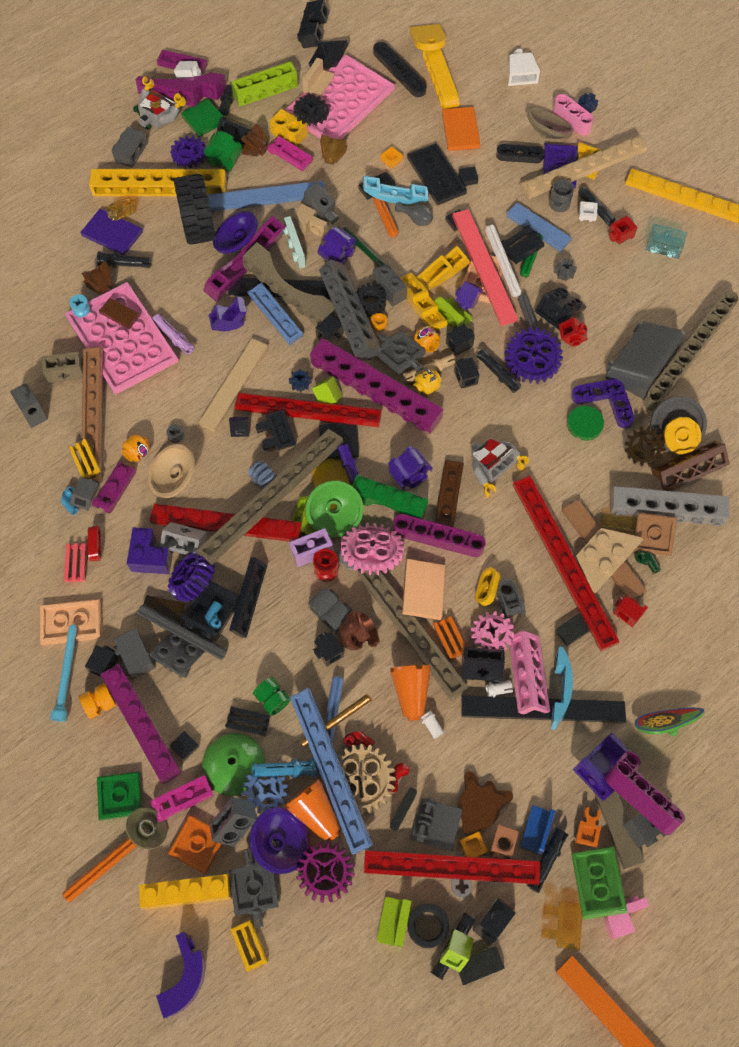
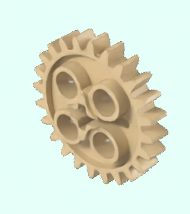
M363 744L360 745L359 750H357L356 746L352 745V752L345 748L344 757L341 754L337 755L348 784L356 786V792L353 796L361 815H363L365 809L371 814L373 806L380 810L379 803L382 802L386 805L385 796L392 798L388 791L389 789H395L391 782L396 781V778L390 775L395 772V769L388 768L392 761H385L387 757L385 753L379 756V748L373 752L371 745L368 746L367 750H365ZM361 760H364L363 775L367 778L362 782L364 793L363 798H360L361 783L357 780L358 778H361L362 774L360 766ZM355 763L357 766L356 771L349 774L347 772L348 765ZM371 763H376L378 766L377 771L372 774L368 773V766ZM375 784L377 786L376 794L369 795L367 792L368 787Z

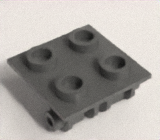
M170 633L149 656L154 659V662L162 664L164 668H169L170 672L174 671L180 678H186L189 674L188 669L205 651Z
M422 798L410 840L452 852L463 809L435 802L432 798Z

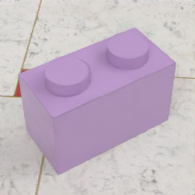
M325 528L289 542L290 552L297 568L313 562L315 553L321 549L333 551V544Z

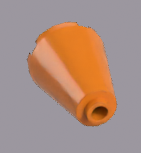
M430 665L390 668L403 717H408V721L420 720V716H424L431 672Z
M319 779L299 792L295 799L292 798L285 804L288 811L322 840L329 839V841H332L340 834L338 830L341 826Z

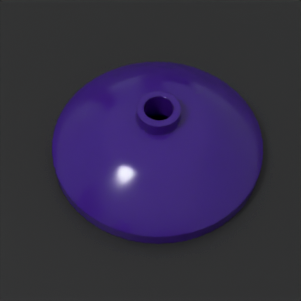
M244 211L236 213L225 220L215 232L214 248L223 254L234 253L244 248L256 233L258 226L256 216L251 212Z
M275 807L264 811L257 817L256 822L251 827L249 836L250 848L256 861L265 870L275 874H287L295 871L298 866L303 864L298 861L299 858L306 860L307 857L303 852L306 850L309 853L310 837L307 827L286 808ZM272 840H273V841L275 842V844H276L275 847H274V846L272 845V843H271Z

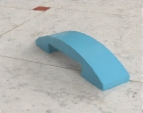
M363 176L364 191L382 201L396 204L398 202L401 204H417L426 202L429 199L426 186L411 184L410 188L407 189L380 184V178Z
M558 647L555 659V674L563 676L561 703H554L551 730H555L561 723L568 708L573 689L572 668L563 647Z

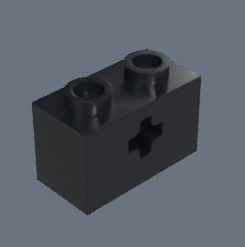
M464 647L462 679L503 682L505 650Z

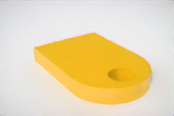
M440 24L409 27V34L415 47L418 49L430 51L441 49L446 45V36Z

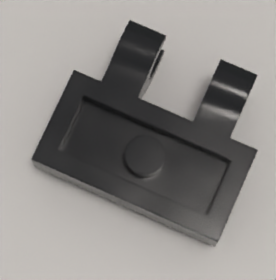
M284 409L267 414V421L257 423L255 426L257 434L270 429L273 438L262 441L261 444L264 451L275 446L280 451L296 445Z

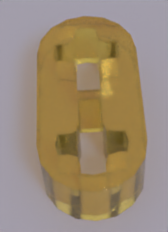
M124 198L107 206V216L112 220H119L136 212V201L132 198Z

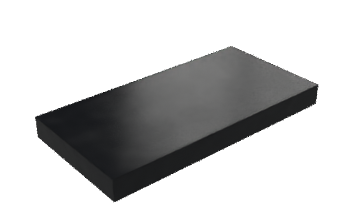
M437 143L407 154L408 161L424 186L427 187L436 205L467 194V189Z

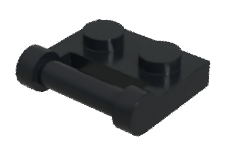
M528 224L507 240L501 241L506 255L515 265L544 247V242ZM527 235L526 238L516 243L512 247H509L511 244L515 243L516 241Z

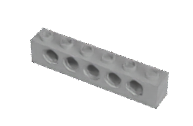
M614 486L610 493V515L636 518L637 513L676 517V523L692 522L697 525L706 523L713 526H722L730 518L729 497ZM627 502H632L634 506L629 505ZM647 504H651L654 508L648 507Z

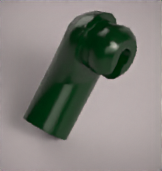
M639 551L635 554V560L640 564L649 566L653 574L661 571L653 554Z

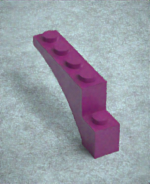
M213 72L182 79L148 78L147 82L148 84L150 79L154 81V87L149 89V91L154 90L175 102V94L179 93L181 97L185 98V105L195 107L203 97L218 100L226 87L225 75ZM138 76L135 79L138 94H141L142 89L145 88V85L142 83V76Z

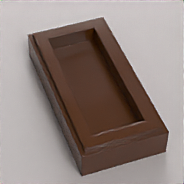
M111 298L99 310L102 315L129 330L140 317L136 311Z

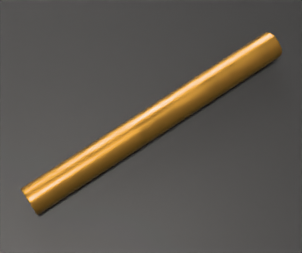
M368 694L364 695L324 723L327 732L372 701L371 697ZM304 737L301 740V743L304 747H306L309 744L307 742L306 737Z

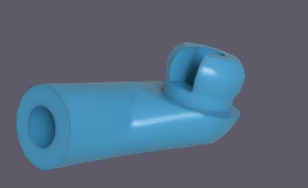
M69 486L63 491L61 504L71 515H75L79 509L76 506L70 505L74 488Z

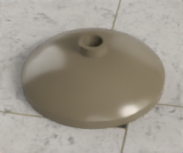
M531 109L527 114L530 124L543 138H567L574 131L568 121L552 112L543 109Z

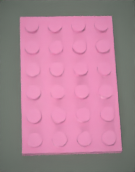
M348 55L343 56L337 67H331L328 72L334 73V78L320 98L321 101L325 100V104H328L329 116H327L326 121L323 120V124L318 122L317 126L314 123L308 126L307 123L308 131L320 139L321 134L338 140L343 139L395 90V85ZM304 92L296 100L299 101L300 97L305 99V95L310 98L312 95ZM295 101L285 109V111L294 115Z
M128 282L88 301L90 312L85 317L75 316L72 310L65 313L66 318L85 348L101 347L103 349L102 375L114 395L179 362L177 356ZM109 298L139 313L140 317L130 330L100 313L99 310Z

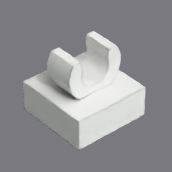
M581 201L579 206L580 221H596L598 203Z

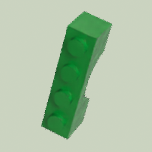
M356 475L352 486L361 496L363 505H383L399 514L424 519L428 507V499Z

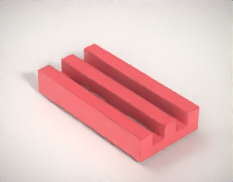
M74 543V545L66 544L65 582H85L86 543H82V545H78V543ZM73 550L72 577H70L71 552ZM78 550H81L80 577H77Z

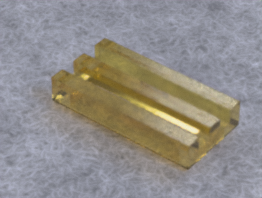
M607 514L602 516V528L607 529L606 526L619 529H635L636 517ZM608 529L634 536V531Z

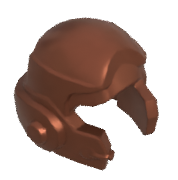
M354 610L350 612L346 620L340 624L339 638L347 649H361L366 641L370 647H376L380 643L378 631L374 623L362 611Z

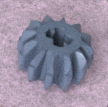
M257 461L247 470L249 477L261 490L277 477L275 472L263 461Z

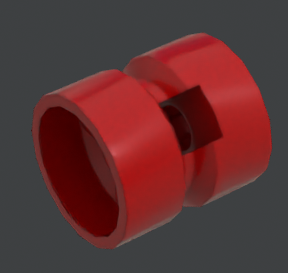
M321 549L315 553L313 567L317 579L323 582H330L338 576V556L334 551Z

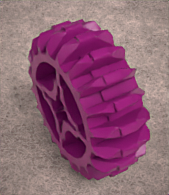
M329 841L326 843V848H323L322 843L318 842V850H315L314 846L311 845V854L306 850L303 852L307 859L299 858L298 861L303 863V867L298 866L296 871L303 872V874L296 876V879L299 881L304 880L299 887L303 889L307 886L308 888L304 894L308 896L313 892V901L320 895L321 903H324L325 896H328V900L331 903L333 902V894L336 895L337 899H341L339 891L342 890L345 894L348 892L347 888L344 887L345 884L352 886V881L348 880L347 877L352 878L355 876V873L348 872L349 869L354 868V864L346 863L351 860V856L343 857L346 852L345 848L337 852L339 848L337 843L333 849H330L331 844ZM323 854L334 856L333 859L326 863L316 859L317 856ZM339 861L344 869L341 881L333 873ZM310 863L317 869V875L312 883L309 882L307 875ZM320 867L324 869L330 867L329 873H331L332 878L327 875L320 878V874H322ZM324 881H329L336 886L330 890L316 888Z

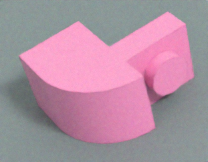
M638 895L625 900L628 913L604 917V924L610 940L635 932L629 913L649 907L646 898L639 900Z

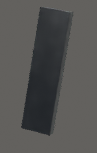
M256 557L250 558L229 631L241 638H247L267 565Z

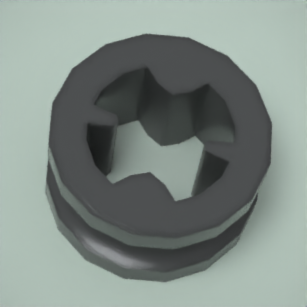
M174 424L167 428L166 434L171 442L178 443L183 440L184 432L180 425Z

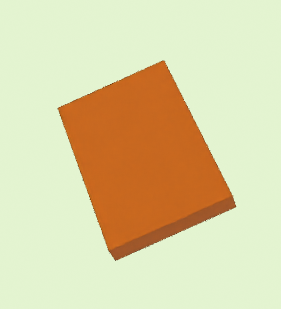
M474 107L442 109L447 150L479 149L480 139Z

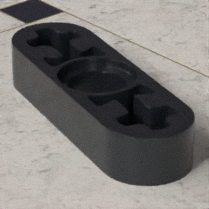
M501 144L497 147L496 157L500 161L537 164L543 161L545 152L539 146ZM517 152H523L524 155H523V156H519V155H517L516 153H517Z

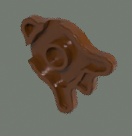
M468 771L464 775L465 791L460 797L458 808L463 809L461 815L463 832L466 835H472L479 830L492 826L496 822L501 808L512 801L513 794L509 790H498L492 781H487L484 786L479 785L475 773Z

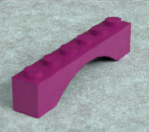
M272 216L233 260L218 269L205 282L203 291L215 302H218L248 272L243 266V255L257 242L269 251L282 238L286 227Z
M117 664L100 674L159 780L164 784L182 773L121 666Z

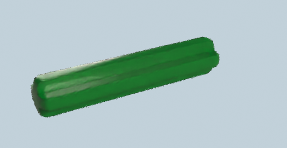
M537 234L538 237L542 240L543 236ZM538 251L524 260L520 271L521 277H529Z

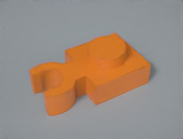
M586 807L583 812L586 821H579L574 843L596 849L601 826L595 825V823L600 819L601 811L597 810L596 816L591 817L589 815L590 807Z

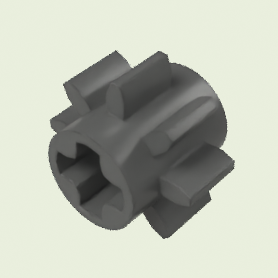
M564 259L561 262H557L554 273H558V279L567 281L569 278H574L577 267L573 266L574 261Z

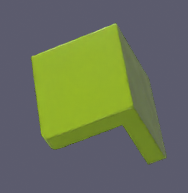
M333 376L319 381L312 387L318 402L333 404L342 397V393Z
M454 929L449 945L441 955L440 963L460 973L470 959L474 939Z

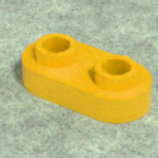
M486 568L479 579L475 600L482 606L491 604L497 592L500 573L494 568Z

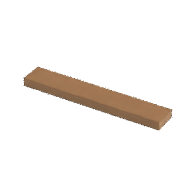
M579 500L563 508L562 512L587 544L600 530L599 526ZM626 562L611 576L625 597L637 599L647 592Z

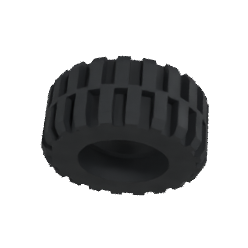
M194 174L177 177L174 180V186L187 244L193 245L213 241L216 236L203 175Z

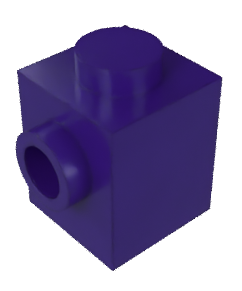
M464 281L462 287L460 286L456 291L455 296L457 298L455 301L459 302L458 306L463 309H474L484 289Z

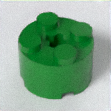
M217 131L216 134L213 133L204 149V154L208 159L207 163L213 167H216V165L220 166L225 171L230 172L243 151L241 144L234 142V137L222 131Z

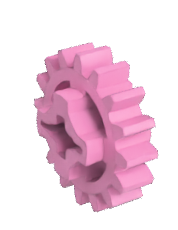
M494 611L493 615L490 616L486 612V617L483 618V616L479 615L480 621L473 622L474 627L471 628V633L473 634L471 638L472 641H475L476 648L496 650L502 648L506 651V644L512 645L511 639L515 638L514 632H512L514 631V626L510 625V618L505 619L503 613L497 616L496 611ZM491 628L495 633V638H493V635L491 634Z

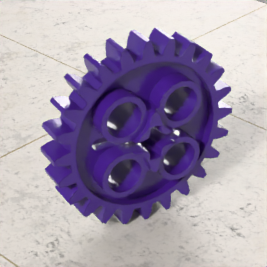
M529 327L527 332L521 329L520 334L516 332L514 337H510V343L506 345L507 349L504 354L507 356L504 361L509 362L506 367L512 368L511 374L517 373L516 379L520 376L523 377V383L526 379H529V384L533 380L539 384L540 379L544 383L547 377L552 379L553 373L557 374V368L561 367L562 363L560 362L563 360V356H560L563 350L558 349L561 343L555 344L557 337L551 339V332L546 335L545 329L539 332L538 327L535 328V331H532L531 327ZM528 342L532 347H528L524 343ZM541 349H546L549 353H544ZM518 358H524L526 362H520ZM540 364L543 368L538 369L535 365Z

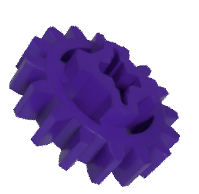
M186 135L185 139L179 137L180 141L175 140V145H171V157L173 162L177 163V166L182 164L183 168L189 166L192 169V165L198 167V163H203V159H206L204 154L205 144L201 142L200 138L195 140L194 136L188 138V135Z

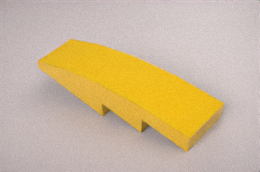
M412 272L400 277L407 285V300L424 324L432 327L434 331L448 326L447 320L438 311V305L429 297L428 290Z

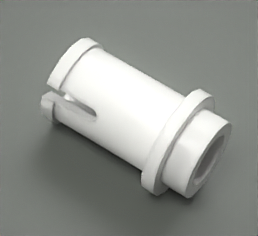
M510 680L497 683L491 681L485 686L487 696L493 698L496 695L513 692V689H510L513 688Z
M430 711L421 717L423 720L421 723L426 725L433 739H436L444 734L445 731L436 720V714Z

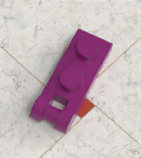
M118 462L100 493L94 498L92 506L102 508L104 512L109 514L112 513L136 474L135 469Z

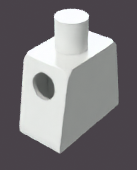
M516 49L509 56L508 86L538 83L540 69L533 54L523 53L522 49Z

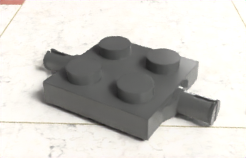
M403 331L392 337H387L383 332L378 334L377 338L383 344L380 346L382 351L376 356L397 374L402 373L410 366L418 372L423 369V365L417 360L426 354L425 349Z
M249 850V854L248 851H244L246 865L229 870L235 916L243 914L253 915L254 928L264 927L262 913L269 909L279 908L274 873L265 870L259 863H255L251 850Z

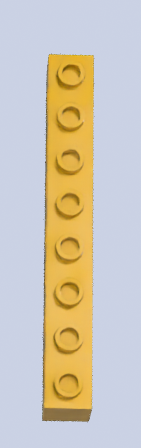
M91 169L89 186L93 196H176L174 180L177 177L201 174L204 178L207 194L226 192L227 179L225 169Z

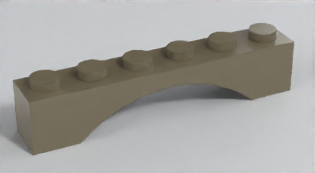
M258 242L243 255L244 268L254 273L259 281L265 282L274 293L281 295L286 303L292 304L301 315L309 318L313 325H319L330 314L333 317L335 316V307L327 298L304 293L285 282L276 271L270 252Z

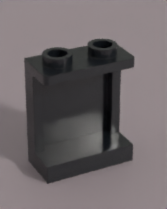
M210 580L205 591H202L200 596L195 598L186 615H181L180 619L183 626L192 631L200 632L199 635L208 640L213 639L217 641L235 611L239 595ZM213 601L222 605L217 614L219 620H221V626L217 630L210 629L205 620V615Z

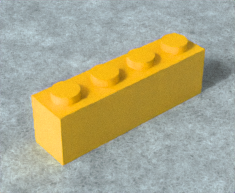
M228 874L139 885L140 908L143 910L232 899L230 876Z

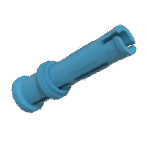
M310 758L308 761L293 759L291 762L253 763L251 772L253 778L291 775L293 778L310 775L312 778L316 777L317 765L314 758Z

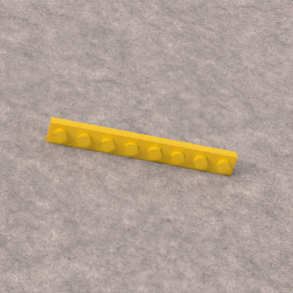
M633 168L626 180L625 185L739 224V204Z

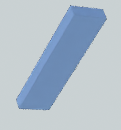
M516 203L507 212L506 217L521 227L528 224L536 234L543 236L542 240L560 252L571 242L570 236L519 203Z
M262 282L247 292L288 345H291L303 336V332Z

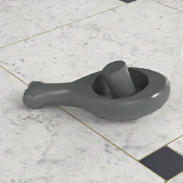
M399 202L396 204L395 211L407 214L416 225L427 226L433 220L432 212L425 206L418 205L409 208Z

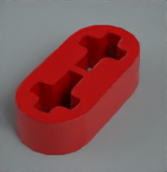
M99 526L88 527V558L90 562L101 561V531Z

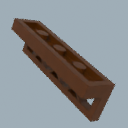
M713 441L690 453L680 455L651 468L652 475L660 479L662 490L671 491L730 465L726 445ZM721 454L723 461L718 464L713 463L716 456ZM701 462H708L704 470H697ZM686 468L692 469L688 477H681ZM670 475L676 476L673 483L667 486L666 477Z

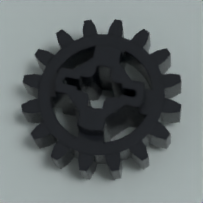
M305 95V99L300 97L299 101H295L294 117H297V121L302 120L303 125L308 123V126H311L314 123L317 126L318 122L323 124V120H327V116H329L328 104H325V100L321 101L320 97L314 98V95L309 98Z

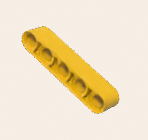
M441 49L423 50L424 62L441 108L459 107V96Z

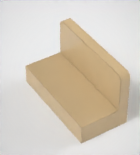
M316 58L302 79L303 92L320 98L334 78V73L323 70L322 59Z

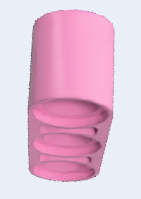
M557 95L553 113L568 121L580 135L589 134L594 119L593 115L567 95Z

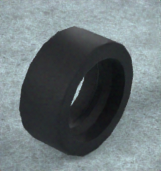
M425 903L417 906L411 912L407 922L409 936L416 945L422 948L439 946L449 933L447 914L441 907L435 904ZM425 912L436 914L441 922L439 935L431 940L421 938L415 929L417 918Z

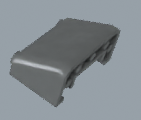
M645 321L642 324L638 323L633 331L634 335L614 362L611 361L607 366L606 370L608 373L606 379L621 381L625 390L643 400L665 364L679 349L686 334L684 331Z

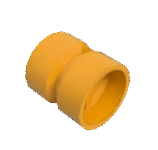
M105 683L95 687L94 692L87 691L78 696L90 720L100 715L101 710L108 711L117 706Z

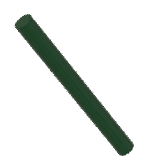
M347 227L343 228L344 231L357 240L355 245L379 267L385 264Z

